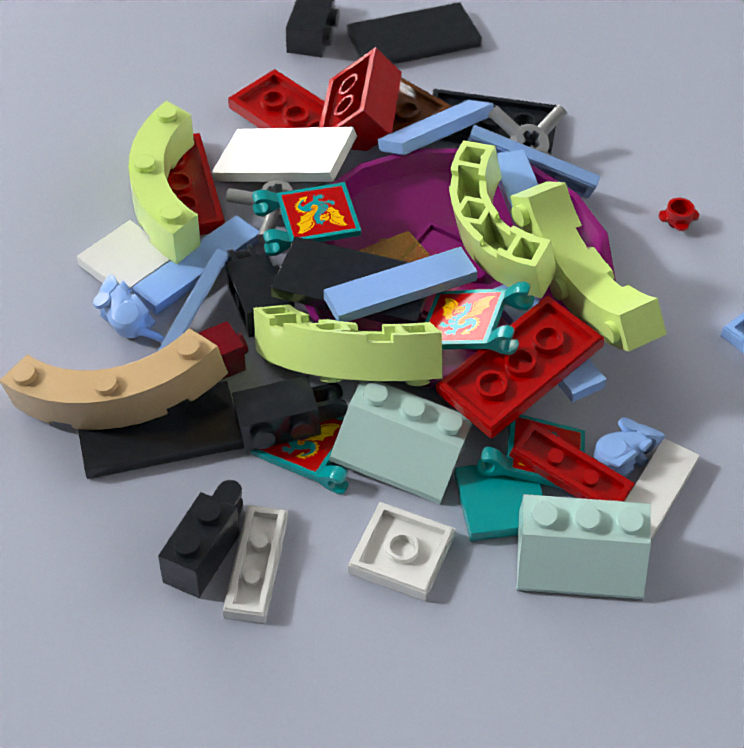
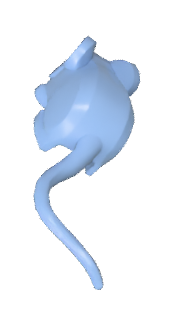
M110 274L105 279L99 294L93 301L95 308L101 309L100 313L103 320L108 321L111 327L122 337L137 338L145 336L162 343L165 337L150 330L156 322L148 313L147 307L135 293L133 295L130 293L132 291L124 280L119 284L114 275Z
M622 417L617 423L621 428L620 431L605 434L597 441L594 459L627 478L633 473V466L635 464L641 467L648 462V458L644 454L652 451L665 438V435L654 428Z

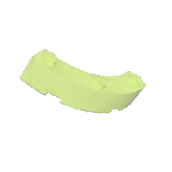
M165 101L145 120L137 132L129 154L128 169L134 210L139 225L150 236V242L165 257L178 264L201 245L198 214L186 207L177 198L167 180L170 170L174 169L181 157L194 146L191 114Z
M463 140L451 166L452 179L449 192L464 247L476 264L493 279L507 287L517 282H527L530 285L528 295L542 299L557 273L551 240L527 233L514 225L510 228L499 218L498 211L493 206L494 194L502 178L496 148L493 145Z
M544 182L510 196L513 205L511 214L515 224L527 233L551 240L557 273L550 283V290L555 299L561 300L573 315L603 336L607 344L628 352L667 334L658 298L639 292L629 284L624 287L620 286L613 280L615 279L613 270L603 260L595 247H586L576 229L582 226L574 209L566 182Z
M290 304L254 308L256 352L266 359L269 364L320 376L321 381L328 383L348 379L361 381H406L408 385L422 386L429 384V379L442 378V332L430 322L382 324V332L358 331V325L352 322L324 319L318 320V323L309 322V314L295 309Z

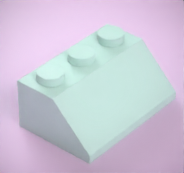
M360 381L348 406L329 461L441 504L454 469L465 447L472 422L460 412L380 381Z
M524 494L519 510L516 590L642 600L644 598L651 546V504Z

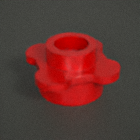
M678 197L668 202L666 210H661L658 218L662 222H667L678 231H686L692 221L699 219V212L695 210V206L690 200Z

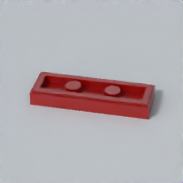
M530 421L509 454L514 460L576 498L624 502L635 485L631 480L533 421Z

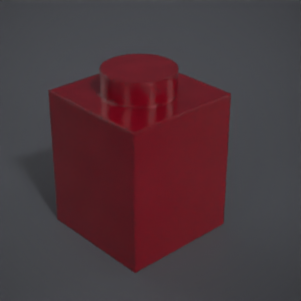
M228 321L198 332V334L218 346L228 372L221 380L246 370L245 354L249 352L247 342L240 332L235 333Z

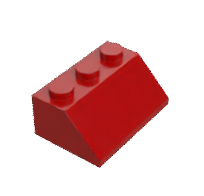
M376 47L329 80L319 128L354 127L357 137L350 150L368 151L379 144V138L393 133L392 128L402 72Z

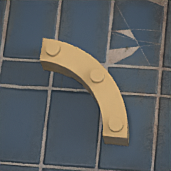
M189 328L179 338L152 355L126 365L108 369H63L38 361L27 354L0 379V384L13 405L33 418L49 424L53 421L71 424L74 429L101 430L135 425L168 414L167 408L185 399L189 401L197 399L216 385L228 372L218 346Z

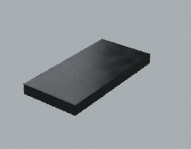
M461 2L347 24V34L360 58L376 47L393 64L481 46L482 43L480 33Z
M433 89L432 95L451 106H456L467 100L493 103V109L498 106L519 126L525 124L538 126L557 106L442 89ZM489 117L438 141L460 144L463 140L468 141L474 125L508 139L511 136ZM556 126L547 134L549 139L548 153L550 155L552 153ZM528 140L523 145L531 147V145L534 146V142Z
M294 237L271 286V297L330 310L324 300V289L410 262ZM428 296L361 318L386 324L419 323Z
M218 382L193 401L185 399L167 408L168 414L143 423L101 430L78 429L86 478L89 479L243 448L242 436L228 382Z

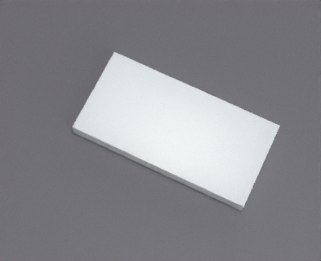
M354 127L237 129L214 167L212 175L216 182H269L273 180L285 182H333L357 135Z

